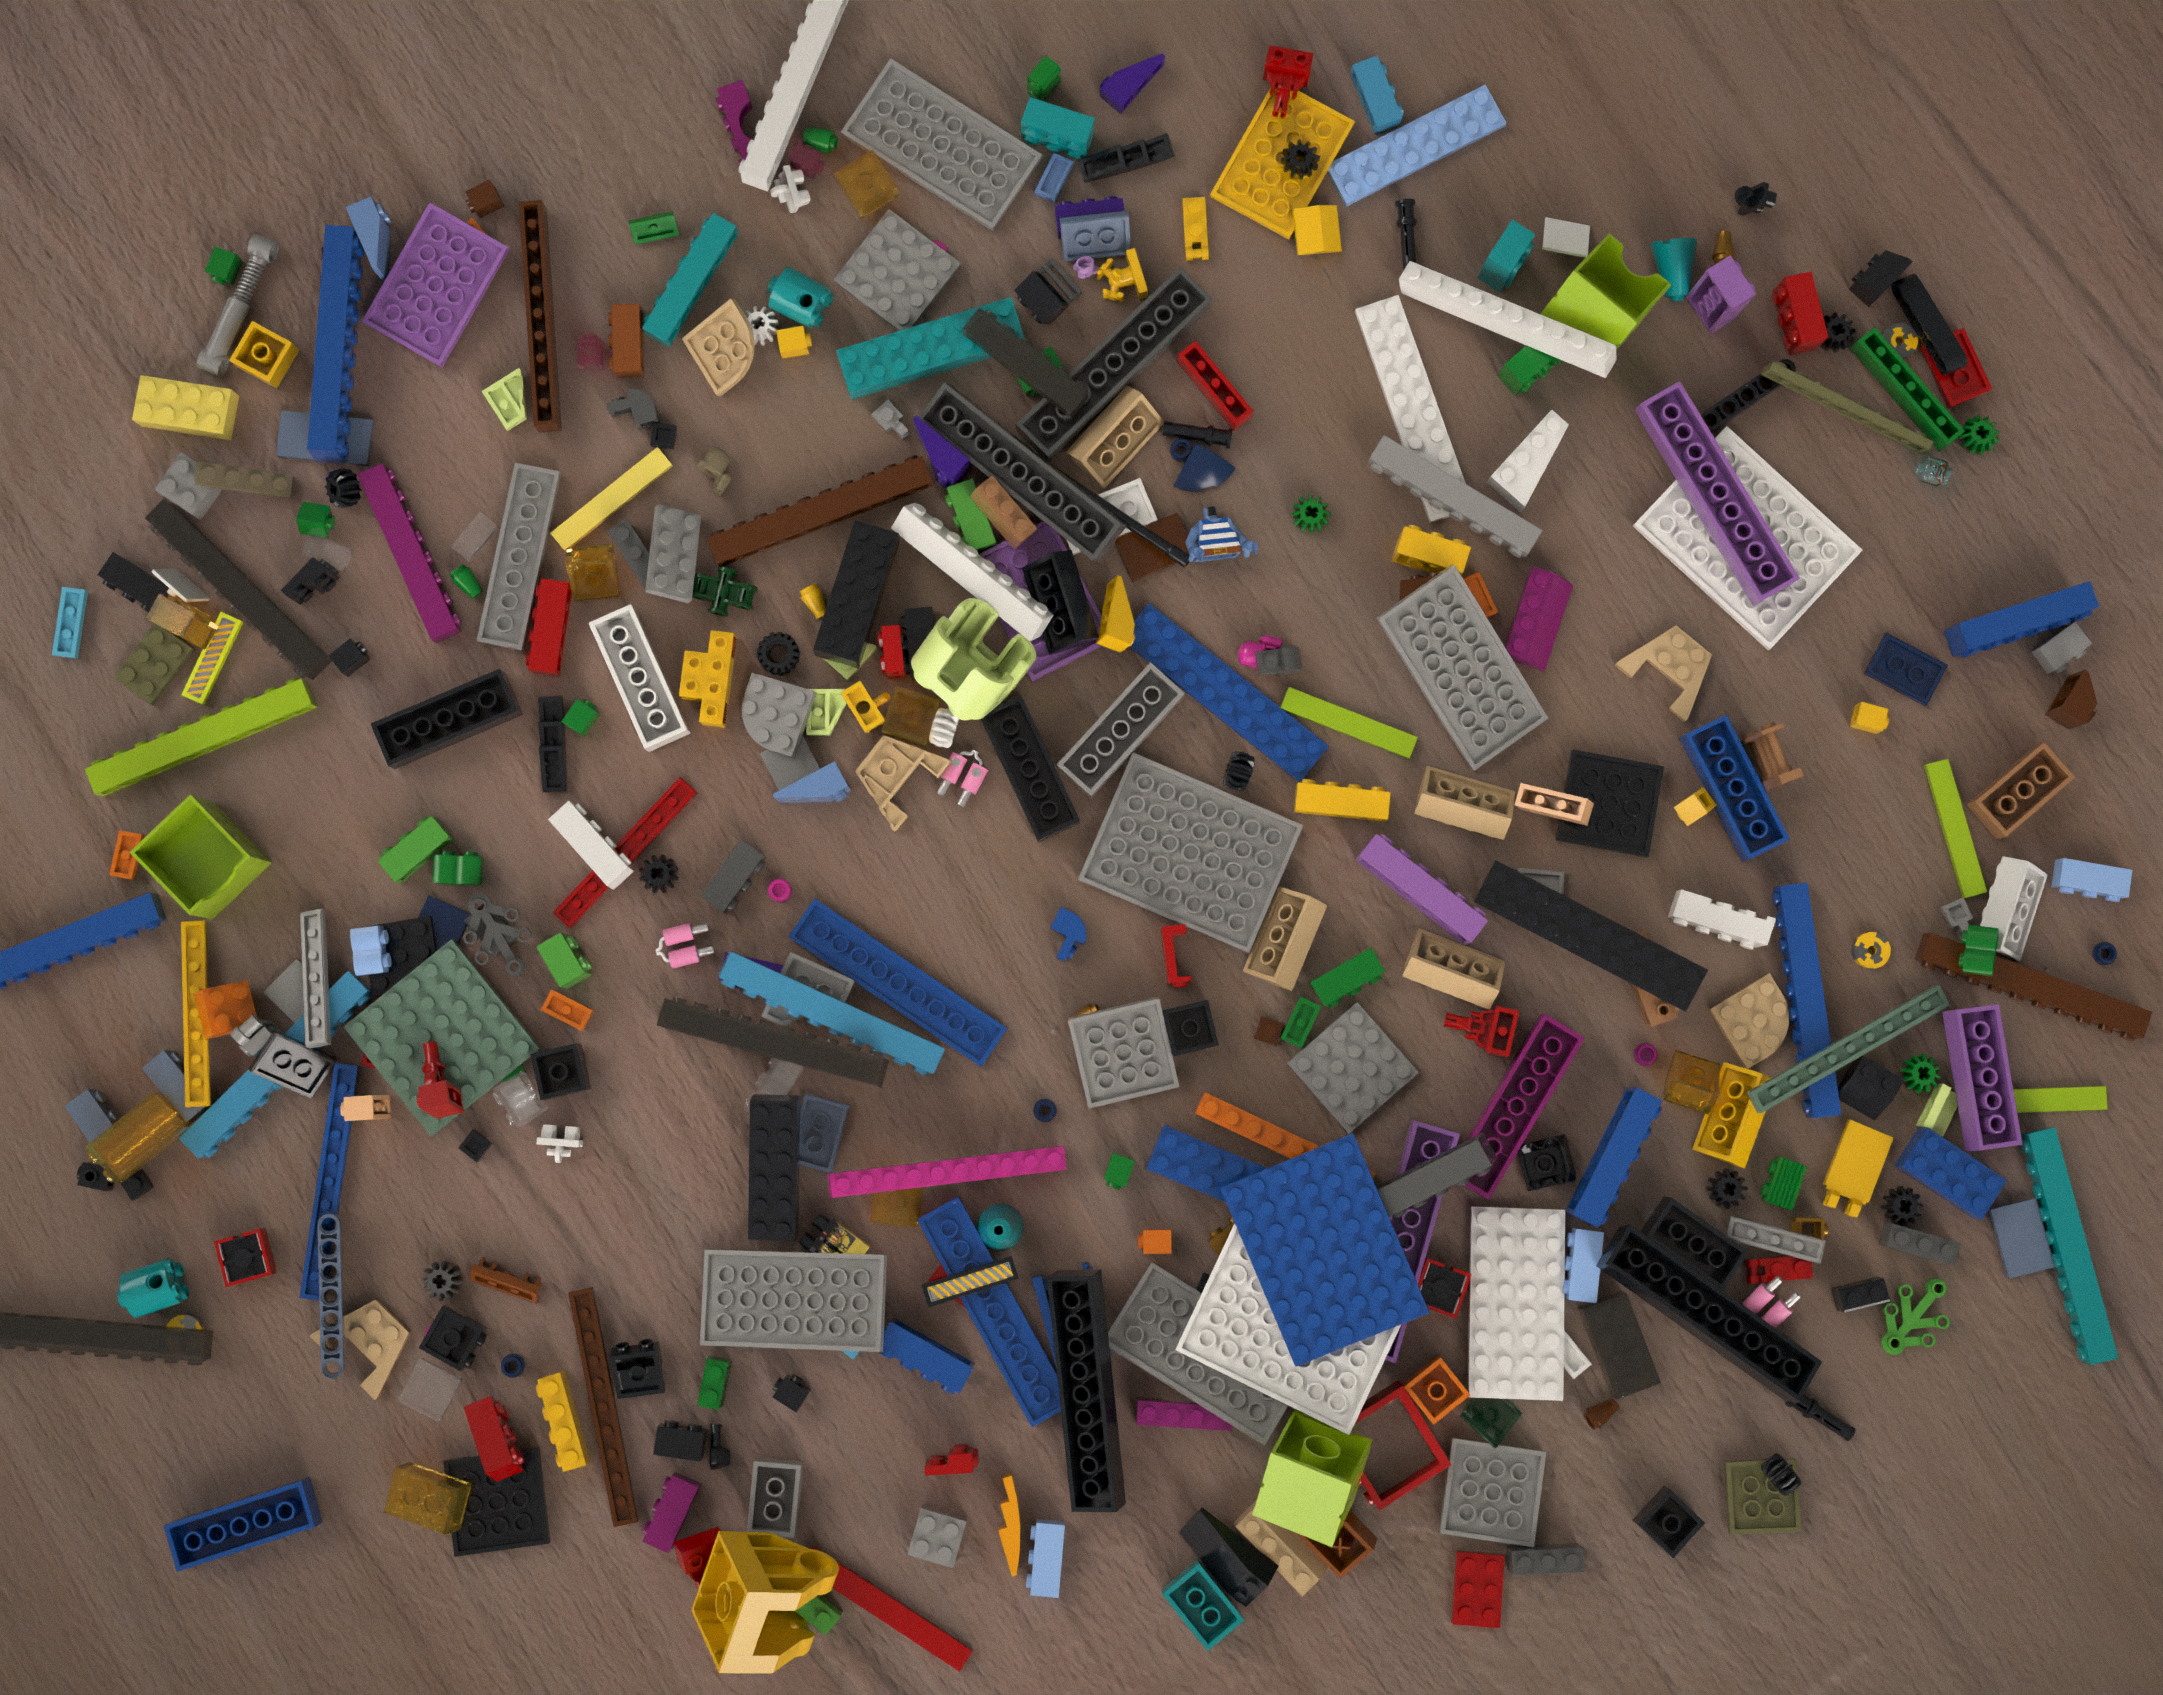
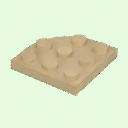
M729 299L682 338L717 396H722L745 376L752 363L755 348L754 334L750 322L736 299Z
M1770 973L1709 1009L1746 1069L1773 1054L1782 1044L1789 1026L1788 1006Z

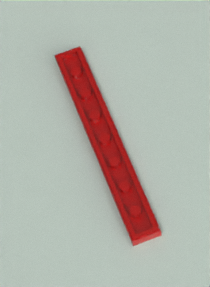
M679 777L616 844L617 847L614 849L619 855L623 852L633 863L698 793ZM592 870L554 910L553 914L571 929L609 887Z
M813 1546V1548H812L813 1550H819V1551L823 1552L822 1550H820V1549L817 1548L816 1546ZM835 1560L838 1563L839 1571L832 1587L834 1590L959 1672L961 1671L973 1649Z

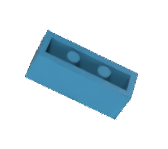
M1377 55L1353 64L1350 75L1374 135L1399 126L1404 112L1401 104L1396 103L1394 98L1395 89L1391 82L1388 83L1386 78L1387 69L1384 62H1380Z

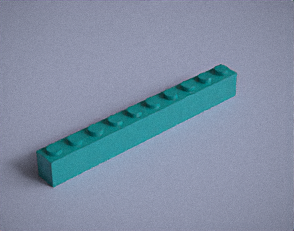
M2045 1127L2021 1133L2022 1145L2020 1147L2023 1153L2026 1154L2028 1161L2026 1162V1169L2028 1174L2032 1176L2034 1183L2032 1191L2040 1205L2039 1212L2042 1222H2044L2046 1227L2045 1234L2048 1244L2052 1249L2053 1254L2051 1256L2054 1267L2057 1268L2059 1275L2057 1283L2060 1290L2064 1293L2065 1300L2063 1305L2071 1319L2070 1331L2076 1337L2078 1345L2076 1347L2077 1356L2082 1360V1363L2089 1365L2118 1359L2056 1128Z

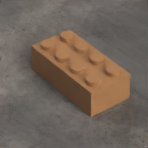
M2043 742L2034 745L1966 805L1996 840L2005 838L2071 782L2075 776L2047 744Z

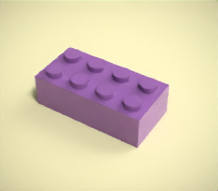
M1728 256L1705 271L1691 289L1689 295L1686 296V299L1711 335L1732 322L1756 293L1754 292L1755 288L1749 279L1746 280L1742 274L1740 264L1733 260L1731 256Z

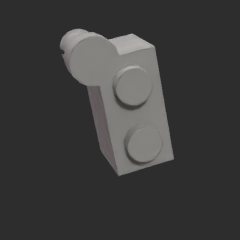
M252 1014L240 1027L236 1026L230 1032V1035L240 1044V1049L246 1055L257 1057L274 1030L283 1032L272 1021L260 1020Z

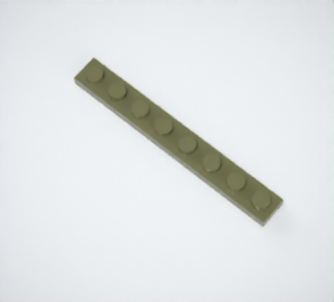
M1771 362L1763 367L1761 375L1919 454L1930 450L1933 441L1927 439L1924 433L1913 432L1907 429L1904 423L1893 422L1887 419L1884 413L1873 412L1867 409L1864 403L1853 402L1847 399L1844 393L1833 392L1827 389L1824 383L1813 382L1807 379L1804 373L1793 372L1787 369V366L1781 362Z

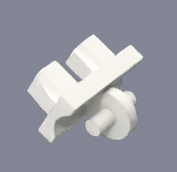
M790 165L782 167L783 172L778 175L779 179L774 180L775 187L770 190V194L772 197H779L780 203L786 202L789 212L795 213L799 207L810 202V195L807 189L797 191L796 185L803 184L804 182L802 170H791Z
M544 1124L541 1137H537L536 1144L556 1146L555 1149H547V1155L555 1156V1163H561L563 1157H571V1150H564L563 1146L583 1147V1140H580L579 1127L565 1126L564 1138H556L558 1125Z

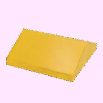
M1316 205L1293 209L1297 256L1342 251L1337 205Z

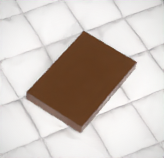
M1178 512L1145 526L1172 545H1176L1188 553L1185 545L1188 534ZM1133 532L1120 536L1115 541L1132 582L1176 564L1165 553Z

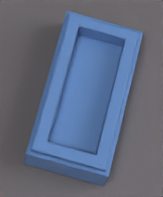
M1053 152L1034 191V195L1055 204L1074 165V161Z

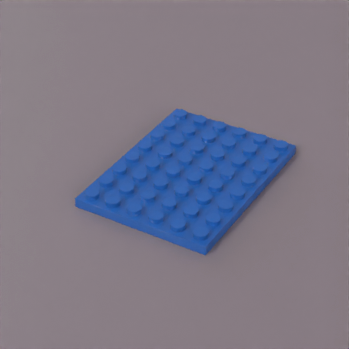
M1354 1133L1220 1188L1295 1367L1429 1313V1309Z

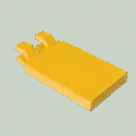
M1848 1119L1823 1182V1185L1826 1186L1825 1189L1828 1190L1822 1205L1836 1208L1840 1195L1849 1198L1844 1214L1857 1218L1862 1204L1866 1205L1870 1201L1894 1138Z

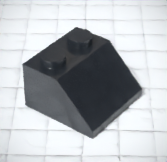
M1887 250L1880 256L1876 253L1867 262L1869 268L1865 272L1860 270L1851 279L1854 284L1849 290L1870 307L1913 261L1910 258Z
M1860 1056L1852 1061L1838 1087L1839 1100L1867 1117L1876 1120L1894 1100L1904 1079L1870 1059Z

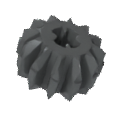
M445 1260L441 1261L440 1266L437 1262L432 1263V1269L427 1268L424 1270L425 1274L429 1277L421 1278V1282L428 1283V1286H425L423 1291L431 1290L429 1298L432 1299L437 1295L438 1301H443L444 1296L448 1300L452 1299V1292L457 1294L460 1291L456 1285L463 1283V1280L456 1279V1276L460 1275L461 1271L453 1272L455 1264L451 1263L447 1267ZM442 1277V1279L446 1280V1284L442 1285L441 1282H438V1278Z

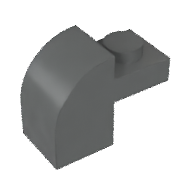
M627 389L629 398L617 397L612 399V402L606 403L612 418L632 413L638 430L652 427L653 422L660 423L654 402L648 394L639 389Z
M1281 647L1280 649L1257 651L1255 653L1258 676L1270 674L1284 676L1299 674L1303 671L1299 647Z

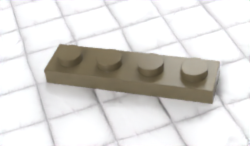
M197 461L194 486L290 499L293 475Z

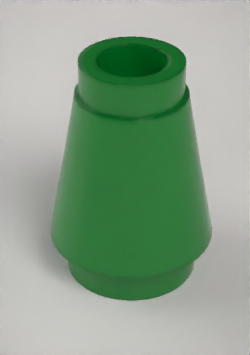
M462 564L450 574L451 581L470 596L471 599H474L483 592L470 567L467 568L465 564Z

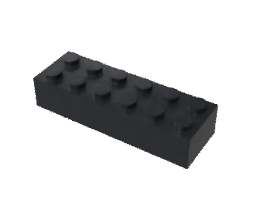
M854 521L813 648L815 656L854 668H860L899 546V533L860 521Z
M498 669L371 723V726L387 765L397 769L523 715L506 673Z
M1020 695L998 705L980 719L1037 842L1040 843L1080 824V819L1022 696Z
M753 1094L750 1099L748 1240L795 1241L797 1238L799 1222L800 1095Z

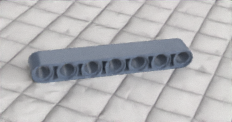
M329 1212L319 1219L317 1225L320 1347L322 1374L328 1379H335L341 1375L345 1367L342 1227L340 1217L335 1213ZM330 1217L335 1220V1229H325L323 1226L325 1218ZM325 1242H334L337 1247L336 1252L333 1254L326 1253L324 1250ZM333 1265L337 1269V1275L332 1278L326 1276L324 1273L326 1266ZM328 1289L335 1290L338 1294L337 1300H327L325 1298V1291ZM329 1313L336 1314L338 1316V1323L329 1325L325 1319L326 1315ZM329 1337L337 1338L339 1347L330 1349L326 1345V1339ZM329 1361H336L340 1367L339 1371L335 1373L328 1371L327 1363Z

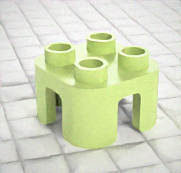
M975 598L962 601L949 619L945 616L941 617L911 660L915 680L921 686L932 689L948 704L951 713L961 720H978L985 717L1010 695L1036 660L1034 646L1021 634L1014 636L999 656L983 643V637L998 618V612L988 603Z

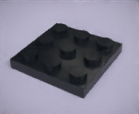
M432 916L372 925L383 926L384 930H387L389 942L386 944V952L391 956L389 972L369 975L372 996H380L386 993L437 951Z

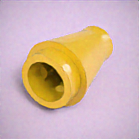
M816 583L799 591L802 596L800 597L801 600L815 615L816 619L824 616L826 605L821 588H818Z

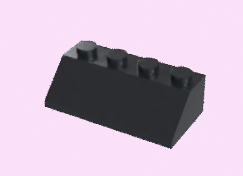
M1072 550L1052 552L1022 568L1031 597L1037 602L1044 604L1048 611L1054 615L1042 633L1049 655L1085 645L1099 638Z

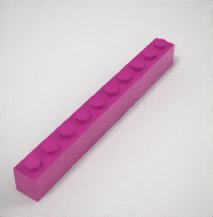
M1064 1146L828 1173L827 1179L829 1197L836 1198L1067 1170Z

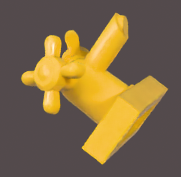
M1135 248L1126 250L1128 267L1123 269L1114 268L1112 270L1111 268L1114 266L1112 262L1114 260L1109 258L1097 270V279L1101 280L1105 275L1111 286L1110 291L1103 289L1104 299L1123 302L1124 293L1119 292V288L1130 285L1135 286L1139 300L1148 297V289Z
M861 681L841 692V695L865 733H869L870 730L885 722L877 707L890 700L889 693L884 692L872 700Z

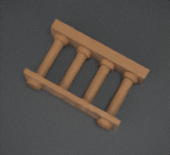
M1773 721L1760 726L1762 731L1758 733L1753 731L1743 735L1744 740L1740 742L1742 746L1749 744L1762 778H1760V781L1765 791L1777 788L1804 776L1801 767L1793 770L1792 766L1788 765L1776 735V731L1784 728L1783 723L1775 725Z

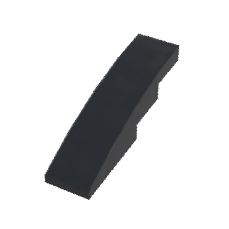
M1165 133L1145 141L1141 139L1123 147L1119 144L1080 159L1078 163L1083 180L1086 183L1150 166L1175 157L1169 135Z
M563 695L538 697L540 716L538 725L543 792L567 791L565 724L561 722L564 719Z

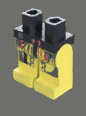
M819 1214L812 1223L813 1226L822 1232L816 1239L806 1231L798 1241L807 1250L806 1253L865 1254L871 1246L834 1218L830 1220L822 1214Z

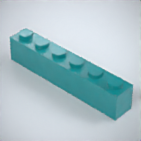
M712 213L710 218L707 217L704 220L700 235L693 238L687 256H683L678 263L679 269L676 274L669 277L666 283V290L663 295L660 294L654 302L655 308L651 314L648 313L642 322V329L645 335L668 348L739 235L737 226L715 213Z

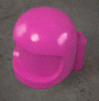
M1264 635L1259 639L1260 643L1253 641L1244 642L1238 651L1239 663L1243 666L1257 668L1255 653L1257 651L1280 649L1283 639Z

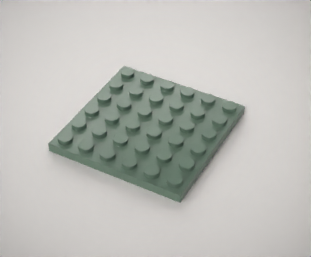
M455 939L447 942L344 1026V1029L430 1136L435 1135L459 1114L436 1119L418 1107L416 1096L419 1094L418 1087L425 1085V1073L422 1072V1067L426 1064L423 1049L424 1043L434 1041L438 1044L440 1061L446 1066V1069H443L445 1078L449 1083L461 1090L464 1110L531 1057L530 1054L536 1053L541 1049L540 1045Z

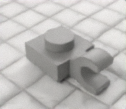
M889 400L885 401L871 414L872 418L886 433L893 429L902 440L910 434L909 430L900 422L904 419V416Z
M1964 898L1940 907L1949 928L1957 927V933L1961 941L1963 930H1968L1969 924L1967 921L1973 919Z

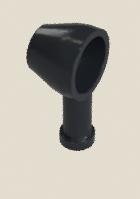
M710 1424V1470L730 1465V1450L720 1446L722 1424Z

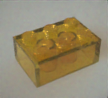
M408 1462L395 1467L384 1513L448 1535L460 1530L472 1484Z

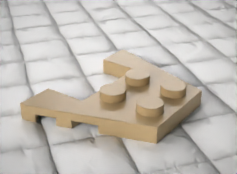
M1676 625L1619 660L1615 666L1631 678L1645 661L1650 663L1682 689L1681 694L1668 710L1685 722L1689 718L1712 654Z
M883 735L855 772L869 794L874 798L892 830L897 832L910 815L892 801L895 794L919 764L923 765L937 778H940L952 761L890 736Z
M378 1299L344 1316V1335L377 1366L360 1385L374 1400L380 1397L382 1389L391 1374V1370L411 1333ZM338 1320L334 1321L333 1323H331V1324H329V1325H335V1324H337V1323H338ZM319 1329L312 1333L310 1337L320 1346ZM327 1338L326 1345L330 1347L337 1338Z

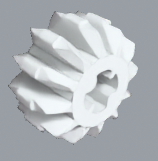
M754 306L753 313L749 310H746L745 313L753 330L755 345L760 340L761 345L764 346V339H768L770 342L773 341L771 334H777L775 327L779 325V322L774 319L775 314L773 311L767 313V308L763 307L759 312L757 306ZM760 323H763V327L760 326L756 329L755 325L759 326Z
M939 708L937 710L930 731L929 741L938 747L949 748L957 729L959 718L955 717L948 708Z

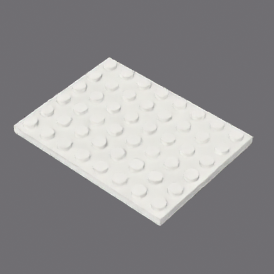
M1726 426L1715 440L1800 579L1753 607L1677 480L1638 519L1633 527L1761 645L1770 650L1860 554L1862 549Z
M1234 1223L1175 1350L1350 1435L1401 1325L1295 1367Z

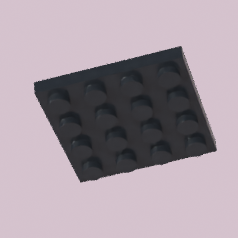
M1571 750L1564 793L1587 798L1594 804L1588 826L1559 819L1556 841L1645 858L1649 857L1664 766Z
M540 1447L520 1449L525 1461L521 1463L524 1471L498 1482L485 1474L479 1455L443 1461L454 1557L550 1543Z

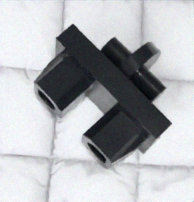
M1765 182L1752 188L1748 186L1738 188L1735 192V200L1741 206L1738 214L1742 216L1751 212L1758 214L1763 211L1764 206L1768 208L1775 206L1777 193L1769 191V183Z

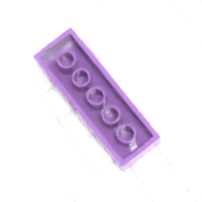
M1383 834L1381 836L1374 835L1355 858V861L1463 945L1472 943L1488 922L1484 918L1486 914L1476 906L1471 908L1467 905V899L1460 893L1455 892L1453 894L1447 889L1448 884L1442 879L1431 877L1428 874L1430 872L1429 869L1424 865L1413 863L1410 860L1411 856L1401 848L1399 851L1391 845L1393 842Z
M1999 1004L1942 1012L1965 1151H1980L2022 1145Z

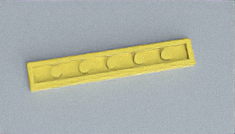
M658 447L655 448L550 534L567 552L673 465Z

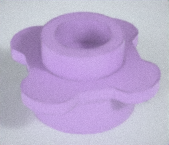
M1083 256L1073 265V270L1078 272L1080 279H1085L1092 274H1097L1099 267L1095 266L1092 257Z

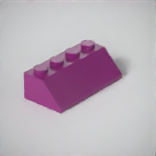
M1535 566L1528 572L1504 646L1514 662L1544 672L1573 585L1557 574Z

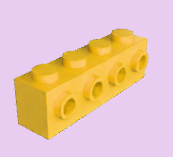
M1302 779V783L1298 782L1296 784L1293 812L1386 822L1389 815L1391 792H1385L1383 787H1371V790L1362 789V785L1348 784L1347 788L1339 787L1337 782H1325V785L1316 784L1315 780Z
M559 1371L537 1379L536 1392L538 1397L543 1399L545 1407L542 1408L545 1421H549L551 1427L549 1437L551 1443L555 1444L558 1453L555 1454L558 1467H562L563 1472L587 1465L591 1462L566 1371Z

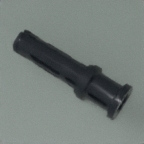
M1401 199L1395 202V206L1398 207V220L1396 224L1401 232L1403 270H1405L1409 261L1416 263L1414 227L1417 224V219L1414 218L1413 206L1416 204L1414 199Z
M1164 421L1162 436L1205 442L1207 446L1216 444L1230 449L1233 428L1225 430L1214 428V425L1206 428Z
M1803 1395L1800 1402L1787 1403L1785 1401L1787 1407H1793L1800 1411L1805 1418H1813L1846 1441L1851 1440L1856 1430L1854 1427L1820 1407L1818 1401L1814 1398L1810 1399Z

